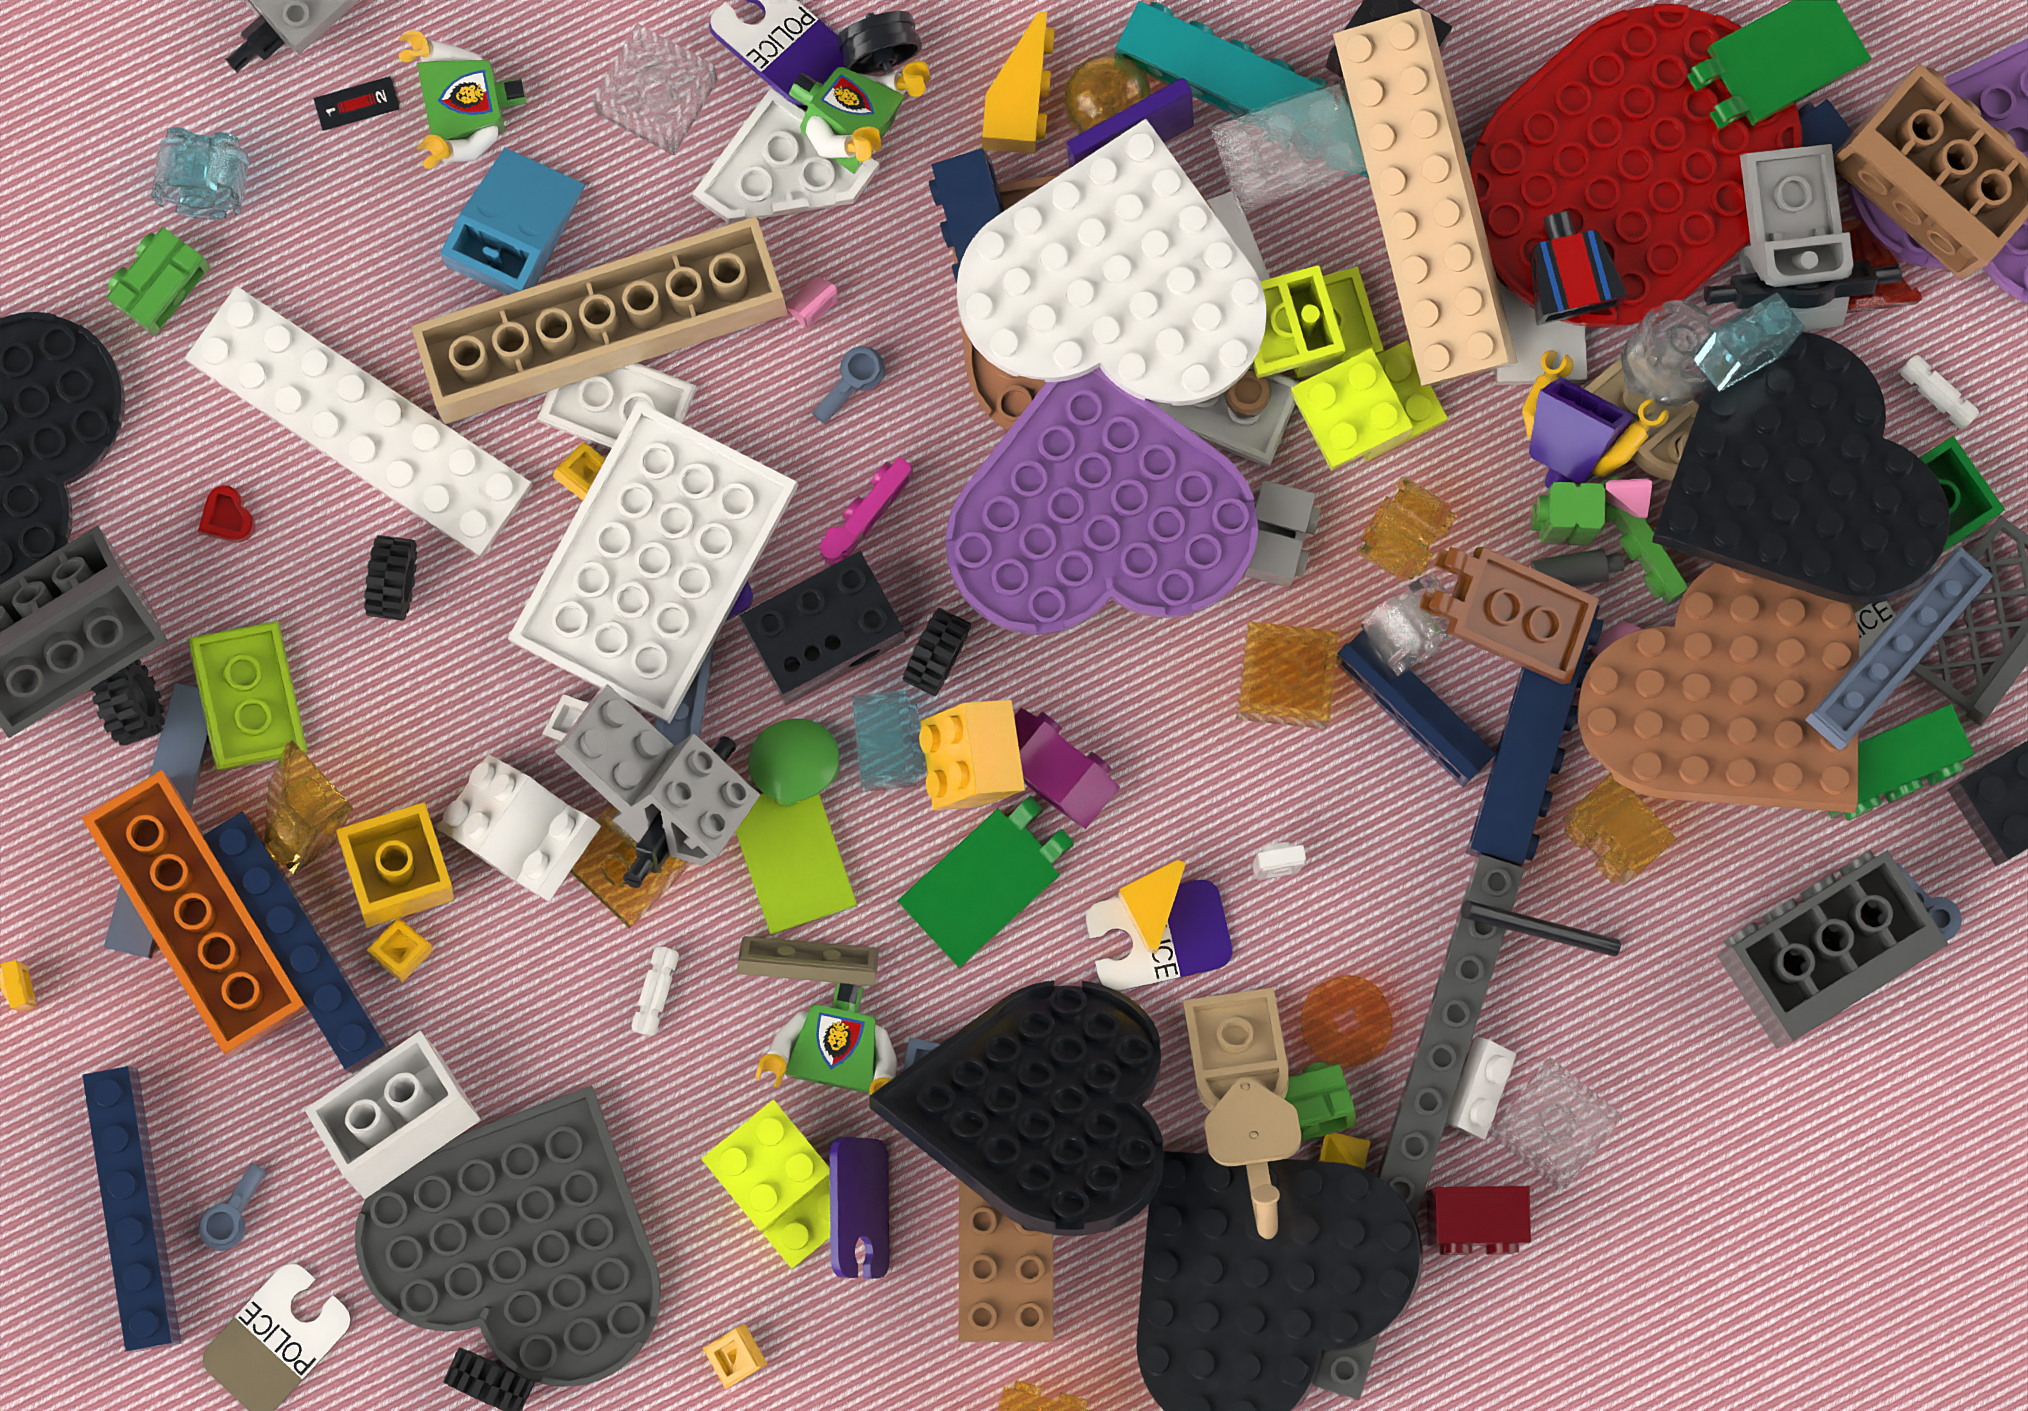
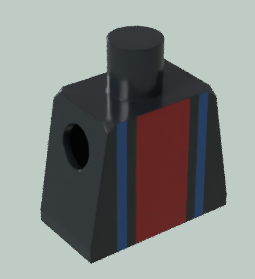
M1569 211L1558 212L1545 217L1543 221L1548 241L1535 244L1530 253L1537 326L1621 306L1627 296L1626 290L1597 230H1590L1575 234Z

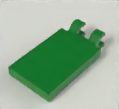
M1792 0L1711 44L1707 51L1712 59H1707L1691 69L1692 73L1688 74L1687 77L1695 91L1703 89L1720 78L1729 90L1732 97L1714 107L1715 111L1710 113L1718 129L1726 127L1745 115L1751 125L1754 126L1867 65L1872 58L1837 0Z
M1031 795L1008 818L997 808L897 900L902 908L959 969L1060 877V874L1052 865L1074 846V841L1063 829L1059 830L1044 846L1026 829L1043 812V808Z

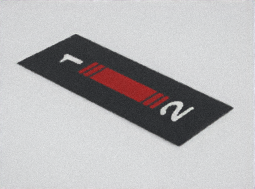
M390 76L313 98L322 131L400 109Z

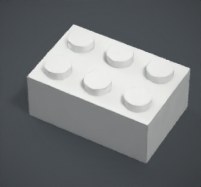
M421 1030L304 1109L343 1177L364 1199L481 1120L441 1054Z

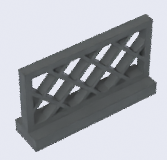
M2001 515L1971 554L1978 561L1982 554L1986 553L1987 562L1980 564L1985 569H1989V572L1993 575L1990 579L1993 593L1976 595L1970 603L1994 600L1998 624L1974 627L1969 603L1963 610L1967 628L1945 631L1936 641L1940 664L1923 666L1918 662L1910 671L1968 712L1966 716L1979 726L1989 717L2028 664V617L2022 621L2006 623L2002 599L2026 596L2028 604V556H2026L2025 548L2028 550V534ZM2000 531L2016 541L2019 558L1994 560L1991 542ZM2020 565L2024 588L2000 592L1996 568ZM2019 628L2009 641L2007 630ZM2000 631L2003 651L1999 656L1980 658L1975 634ZM1968 636L1972 659L1948 663L1944 639ZM1992 664L1983 676L1981 665ZM1974 666L1977 686L1969 697L1952 686L1949 670ZM1942 671L1943 679L1933 672Z

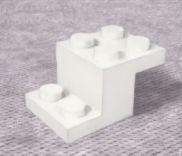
M488 754L484 761L473 769L468 784L457 800L448 805L443 814V820L436 829L473 852L506 877L549 902L601 825L591 817L566 804L528 775Z

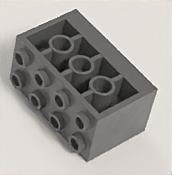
M99 526L94 527L0 585V727L8 738H11L168 641L143 589Z
M1870 849L1838 869L1842 875V878L1836 881L1833 874H1830L1800 893L1804 902L1798 905L1794 898L1762 916L1766 923L1762 928L1759 929L1756 923L1753 922L1723 941L1728 949L1718 954L1717 957L1776 1049L1794 1042L1949 945L1888 850L1875 857ZM1862 913L1867 914L1869 918V924H1865L1862 921ZM1823 936L1829 938L1831 949L1823 945ZM1784 960L1791 962L1793 966L1792 973H1788L1784 969Z

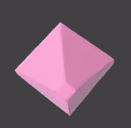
M1610 480L1604 484L1606 502L1637 518L1648 517L1652 490L1651 480Z

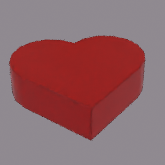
M221 485L215 487L207 497L198 532L202 535L241 543L252 537L256 523L250 512L243 508L242 496L236 489L231 486Z

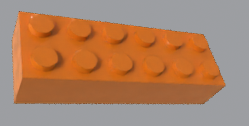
M158 771L81 818L224 1055L231 1058L308 1011L299 993L204 839L202 830L171 779L164 771Z

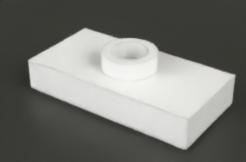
M1289 842L1264 846L1262 847L1263 852L1257 853L1252 865L1255 879H1258V881L1298 874L1306 862L1304 845L1290 847Z

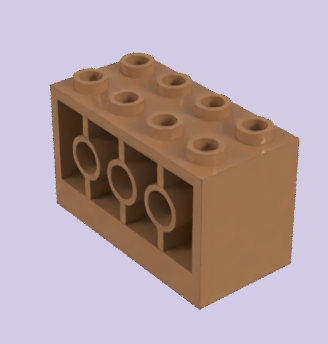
M1919 64L1892 86L1833 155L1834 168L1962 281L1988 265L2027 220L2028 158L2015 147L2014 139L2006 131L1997 127L1993 128L1981 117L1980 109L1972 101L1963 97L1959 98L1946 87L1947 81L1939 72Z
M959 1180L958 1341L1053 1342V1234L1031 1231L1012 1221Z

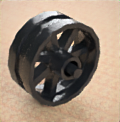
M891 11L874 15L873 12L868 13L866 18L843 29L836 37L839 50L844 55L843 62L845 68L864 75L883 70L885 74L893 71V67L910 60L922 50L919 34L915 32L913 16L907 11Z

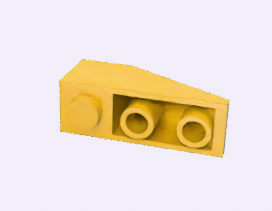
M1038 12L986 93L982 132V148L984 150L1035 154L1036 140H1045L1047 113H1039L1040 97H1049L1051 71L1043 70L1044 54L1053 55L1055 28L1046 27L1047 12Z

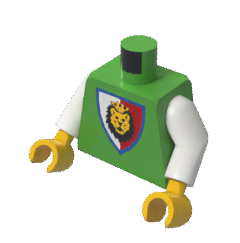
M409 30L398 38L400 41L409 42L413 47V51L403 50L398 54L401 61L405 63L411 62L419 56L423 61L417 63L431 135L424 138L417 146V150L427 149L433 154L428 156L422 163L426 169L435 168L441 160L445 163L476 160L497 141L498 134L505 131L502 109L527 104L522 78L496 82L490 61L483 60L480 55L451 44L426 40L425 36L416 30Z
M923 61L908 63L902 69V74L894 73L883 76L858 74L845 67H839L824 85L802 72L794 82L789 95L808 106L800 129L809 138L818 154L824 158L835 159L848 171L855 174L863 162L871 158L873 150L879 151L882 149L881 139L892 126L905 97L903 95L905 90L912 97H920L924 94L926 90L925 83L930 81L931 76L927 64Z
M836 983L831 1007L812 1004L809 1011L798 1012L776 1034L768 1053L759 1060L755 1078L759 1080L763 1072L770 1071L777 1076L774 1083L776 1088L782 1084L785 1074L790 1078L866 1093L870 1096L896 1077L897 1057L887 1031L881 1026L876 1025V1018L858 1013L864 988L852 984Z

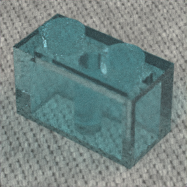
M1775 293L1713 328L1692 358L1720 392L1783 356L1804 330L1805 326L1781 296Z
M907 690L852 696L862 792L917 787L915 775L924 774L921 747H912L911 730L920 729L917 702L908 703Z

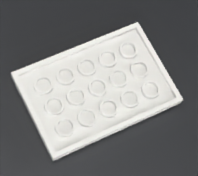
M637 401L511 631L508 640L601 689L608 684L628 703L670 724L798 487L797 481Z

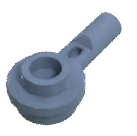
M858 346L845 353L840 365L842 379L814 409L812 414L825 425L855 390L867 391L880 384L885 372V365L880 354L871 347Z
M1897 863L1946 941L1953 938L1960 930L1962 922L1961 912L1956 904L1943 897L1930 898L1903 867Z
M251 1163L227 1203H219L209 1208L202 1215L199 1222V1234L207 1246L218 1251H224L236 1247L241 1242L246 1231L245 1220L241 1213L267 1173L265 1170Z

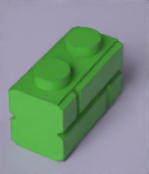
M164 227L156 235L151 232L142 239L136 249L137 259L128 270L122 267L113 275L108 284L110 292L106 296L115 308L154 337L211 268L202 255Z
M1554 482L1545 495H1538L1537 504L1532 505L1531 530L1539 531L1538 540L1541 541V544L1562 545L1564 541H1567L1568 545L1589 546L1605 525V488L1602 484L1581 483L1579 487H1576L1575 483Z
M1316 1062L1306 1066L1301 1074L1289 1077L1288 1092L1284 1100L1291 1103L1297 1110L1301 1142L1356 1127L1355 1108L1339 1063L1328 1066L1326 1062Z

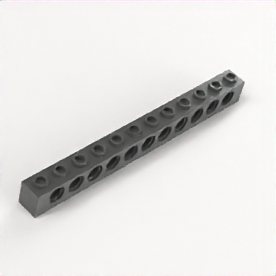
M1481 854L1474 862L1461 907L1466 900L1512 911L1525 868ZM1461 907L1376 1175L1400 1195L1407 1207L1410 1208L1415 1220L1506 931L1504 928L1462 918ZM1379 1336L1377 1339L1353 1349L1323 1351L1319 1373L1313 1386L1353 1400H1360Z

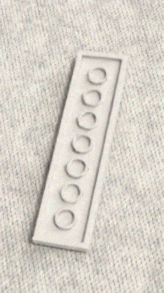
M238 286L233 289L184 358L193 367L481 559L533 487L532 482Z

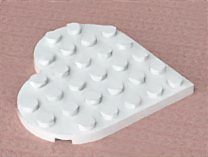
M1147 119L1127 130L988 222L976 234L966 249L957 278V305L964 330L976 349L997 368L1016 377L1019 375L1031 379L1045 380V382H1060L1081 377L1100 367L1115 385L1132 396L1144 401L1148 399L1156 402L1172 403V406L1191 405L1209 400L1236 384L1254 362L1260 349L1266 326L1265 296L1255 270Z

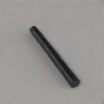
M1466 900L1461 907L1462 918L1613 957L1617 956L1621 949L1619 939L1469 900Z

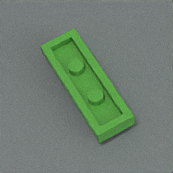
M1616 474L1601 484L1604 486L1607 481L1620 479ZM1605 501V521L1608 523L1613 521L1622 534L1619 542L1624 552L1632 561L1638 559L1647 573L1643 576V579L1651 594L1656 599L1662 597L1667 606L1681 598L1688 586L1662 545L1652 542L1654 532L1645 518H1637Z

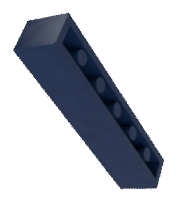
M1600 605L1596 607L1570 684H1560L1521 667L1466 854L1474 857H1479L1482 854L1519 867L1524 864L1525 860H1533L1540 839V835L1533 833L1538 816L1546 817L1553 792L1546 790L1550 773L1558 775L1566 749L1558 747L1563 730L1571 732L1578 711V706L1571 704L1576 687L1581 689L1586 673L1591 666V663L1584 661L1588 645L1596 646L1602 631L1604 620L1597 619Z
M242 811L204 834V839L343 1068L353 1074L392 1050L253 820Z
M125 1066L82 1074L125 1352H139L182 1344L139 1070Z

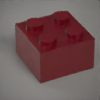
M1530 1186L1434 1187L1426 1191L1428 1246H1439L1440 1255L1471 1254L1472 1246H1486V1255H1510L1519 1253L1520 1245L1531 1243Z

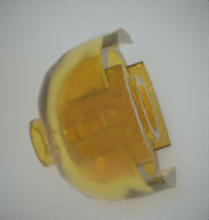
M1102 53L1087 58L1074 69L1065 86L1064 107L1070 126L1079 135L1150 96L1152 91L1146 74L1136 62L1120 54Z

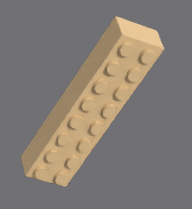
M1419 8L1333 33L1421 386H1434L1518 363L1430 13Z
M757 216L430 319L412 325L411 329L436 409L443 423L447 424L787 315V310Z

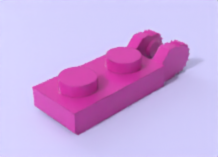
M899 456L892 465L887 461L879 468L871 480L875 487L864 500L858 496L844 512L842 518L846 522L843 527L829 528L825 533V538H821L822 541L819 543L820 548L818 549L821 551L820 555H822V560H825V564L828 563L831 566L844 560L845 557H849L913 479L912 465Z

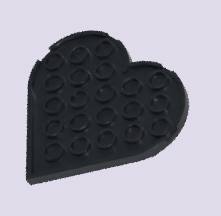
M23 312L0 318V585L69 543L73 516L67 485L87 475L106 457L118 437L124 417L125 392L121 374L115 360L100 340L88 329L70 320L57 317L56 314Z
M1788 331L1781 334L1755 336L1731 349L1712 371L1652 542L1830 600L1849 604H1873L1887 601L1888 597L1909 588L1912 590L1929 576L1937 565L1947 542L1950 517L1945 493L1931 469L1905 447L1883 438L1886 424L1884 397L1875 376L1866 364L1852 351L1829 338L1809 332Z
M1054 980L1021 988L1003 998L869 1096L871 1110L999 1212L1031 1231L1061 1236H1083L1110 1231L1138 1215L1153 1199L1162 1180L1164 1167L1163 1138L1156 1121L1143 1106L1154 1091L1160 1075L1161 1049L1159 1033L1149 1015L1134 1000L1115 989L1101 984L1082 981V987L1054 986Z
M1163 1151L1164 1167L1162 1180L1148 1206L1136 1343L1137 1359L1142 1378L1151 1396L1163 1411H1293L1304 1402L1310 1393L1319 1373L1323 1351H1342L1365 1345L1377 1339L1381 1333L1407 1311L1418 1289L1423 1266L1422 1240L1418 1225L1410 1208L1407 1207L1400 1195L1381 1178L1367 1170L1344 1163L1293 1159L1268 1161L1271 1185L1278 1189L1280 1197L1277 1201L1278 1231L1272 1239H1264L1259 1235L1256 1227L1246 1165L1224 1166L1217 1163L1210 1154Z

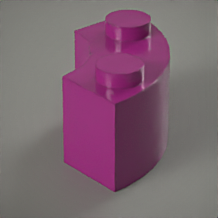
M1020 708L1014 715L1024 783L1062 814L1086 829L1121 788L1108 775L1112 768L1097 754L1090 752L1086 756L1058 734L1062 730L1061 726L1041 711L1038 716H1035L1027 710Z

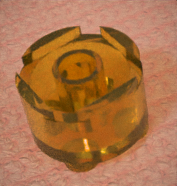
M1403 475L1394 485V487L1399 489L1394 499L1385 497L1361 537V540L1366 543L1356 549L1358 555L1401 581H1404L1406 578L1412 580L1415 575H1422L1434 555L1433 552L1428 550L1430 545L1438 536L1443 538L1457 516L1449 510L1450 504Z

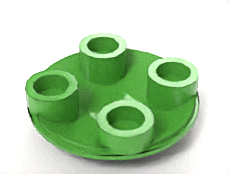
M787 719L769 726L754 741L749 753V771L755 785L764 794L775 799L782 806H791L798 801L806 800L819 794L831 782L837 779L839 775V751L833 736L820 724L807 719Z

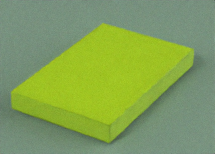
M279 621L188 638L216 772L307 755L308 750Z
M760 794L737 828L736 834L770 935L773 936L858 907L820 794L798 801L791 806H782L766 794Z

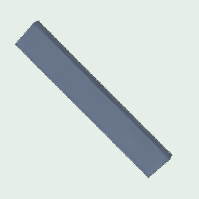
M1958 546L1805 720L1841 751L1983 589L1993 575L1962 547Z
M175 683L150 776L160 770L164 771L191 812L209 745V736L198 688ZM120 884L104 947L151 959L156 941Z

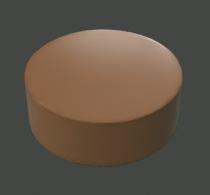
M1248 369L1236 384L1225 391V400L1228 407L1234 413L1244 417L1255 416L1261 413L1266 408L1270 399L1271 389L1266 377L1257 379L1255 370Z

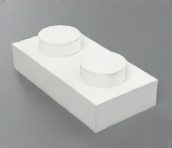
M1475 1036L1455 1091L1446 1124L1470 1136L1483 1140L1486 1139L1505 1084L1510 1076L1516 1053L1491 1040Z

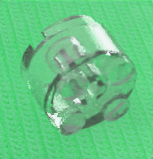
M1672 300L1664 302L1660 307L1653 308L1642 319L1622 348L1621 364L1625 374L1624 384L1626 388L1633 394L1642 395L1648 400H1654L1657 404L1674 406L1676 408L1686 407L1700 394L1712 379L1711 376L1716 374L1725 361L1727 345L1722 331L1720 330L1717 333L1709 322L1712 317L1705 310L1692 303Z
M1433 572L1408 585L1410 589L1399 596L1396 594L1362 621L1361 627L1397 677L1417 663L1421 665L1441 651L1439 645L1446 639L1450 641L1456 638L1446 633L1450 622L1449 619L1435 616L1419 609L1424 591L1433 594L1435 590H1439L1449 594Z

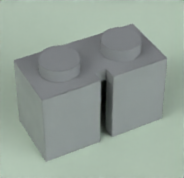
M1263 480L1255 507L1258 537L1251 563L1244 576L1291 588L1294 576L1303 578L1310 553L1309 551L1302 550L1305 533L1314 535L1321 511L1320 508L1313 507L1316 493Z

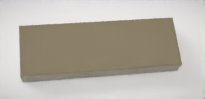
M744 936L740 946L737 974L875 986L879 949L876 947Z

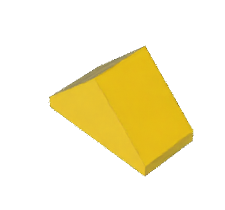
M1176 860L1119 889L1118 895L1144 946L1150 953L1157 954L1186 862Z

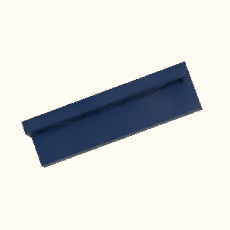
M1367 627L1349 644L1346 643L1337 652L1333 662L1460 786L1464 787L1496 755L1463 720Z

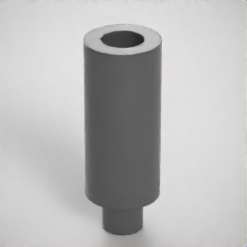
M1604 549L1532 560L1530 564L1532 569L1572 587L1608 581L1609 573L1624 571L1621 553L1606 555Z

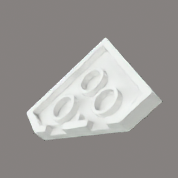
M770 88L693 191L692 197L729 224L757 216V219L854 204L880 169V165L877 161L870 158L864 161L856 173L853 174L835 159L821 157L809 138L801 132L800 125L806 112Z

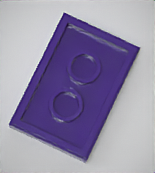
M1180 78L1068 140L1066 145L1069 168L1144 119H1147L1163 143L1194 127L1192 90L1186 80Z

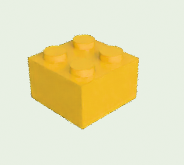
M1012 700L966 702L920 721L919 742L922 751L925 753L927 767L926 789L931 797L933 811L982 807L1025 790Z
M425 802L336 829L339 845L366 928L455 901L452 884Z

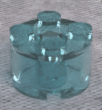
M180 127L167 129L166 137L160 141L151 192L153 201L164 208L166 200L176 205L175 213L197 219H226L227 211L232 209L235 216L239 214L242 210L249 156L238 146V137L225 132L213 133L211 137L194 134L192 131Z

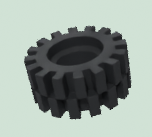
M377 535V538H375L374 547L371 548L370 552L371 560L368 561V576H366L365 582L367 588L364 594V599H366L364 607L367 616L400 621L406 619L410 609V602L412 601V589L415 585L414 574L417 568V564H415L417 559V544L415 540Z
M938 607L913 650V655L908 661V666L904 671L902 680L934 697L937 696L957 661L972 623Z
M139 659L91 688L96 693L95 696H92L93 703L98 705L100 710L97 712L99 719L103 718L105 721L104 729L107 733L111 731V738L115 742L119 741V745L122 746L157 735L162 732V725L165 724V719L161 715L165 713L164 705L160 704L158 700L162 698L160 691L155 690L154 685L156 682L153 676L148 677L149 669L145 665L141 666V660Z
M459 1347L443 1383L502 1411H522L535 1381L497 1362Z

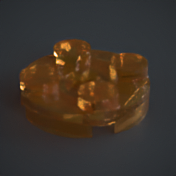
M1344 975L1328 979L1310 992L1302 1006L1300 1014L1302 1040L1315 1057L1322 1062H1326L1328 1065L1339 1063L1341 1068L1364 1065L1382 1052L1392 1033L1393 1019L1385 996L1375 984L1358 976ZM1346 1009H1350L1355 1012L1353 1020L1359 1023L1356 1031L1349 1029L1346 1034H1342L1337 1031L1339 1024L1333 1021L1335 1013L1343 1015Z

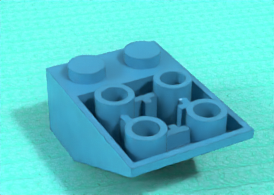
M504 148L459 214L440 252L446 267L506 295L536 286L585 188V184Z

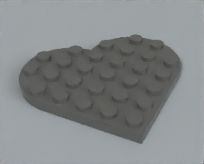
M592 1085L458 1135L367 1197L361 1212L358 1214L355 1230V1249L358 1265L371 1293L389 1312L410 1324L428 1330L461 1331L479 1326L488 1345L503 1363L517 1373L536 1382L561 1387L580 1386L594 1383L613 1375L631 1362L641 1351L657 1321L661 1300L659 1270Z

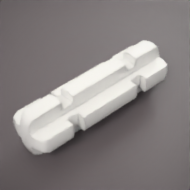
M1918 355L1913 356L1901 368V376L1911 385L1915 382L1919 386L1917 390L1943 414L1947 411L1951 415L1948 419L1959 429L1966 428L1977 417L1978 409L1969 400L1962 401L1959 398L1962 394L1936 370L1933 373L1929 371L1928 367L1930 365Z
M657 946L654 949L650 962L653 968L647 972L638 1005L641 1007L640 1012H635L632 1022V1030L636 1033L654 1036L657 1032L660 1022L657 1016L659 1012H663L673 978L670 976L671 970L675 971L679 958L678 952L671 948Z

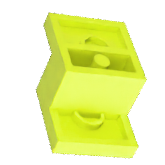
M1316 265L1260 281L1266 302V326L1260 349L1252 363L1257 379L1293 368L1296 378H1301L1326 371L1370 348L1373 349L1375 355L1384 351L1358 266L1322 276L1320 266Z
M1407 340L1378 355H1375L1373 349L1370 348L1290 389V393L1331 471L1361 456H1364L1368 462L1445 424L1448 420L1432 387L1421 386L1414 354Z
M774 1099L701 1158L792 1270L830 1239V1168Z

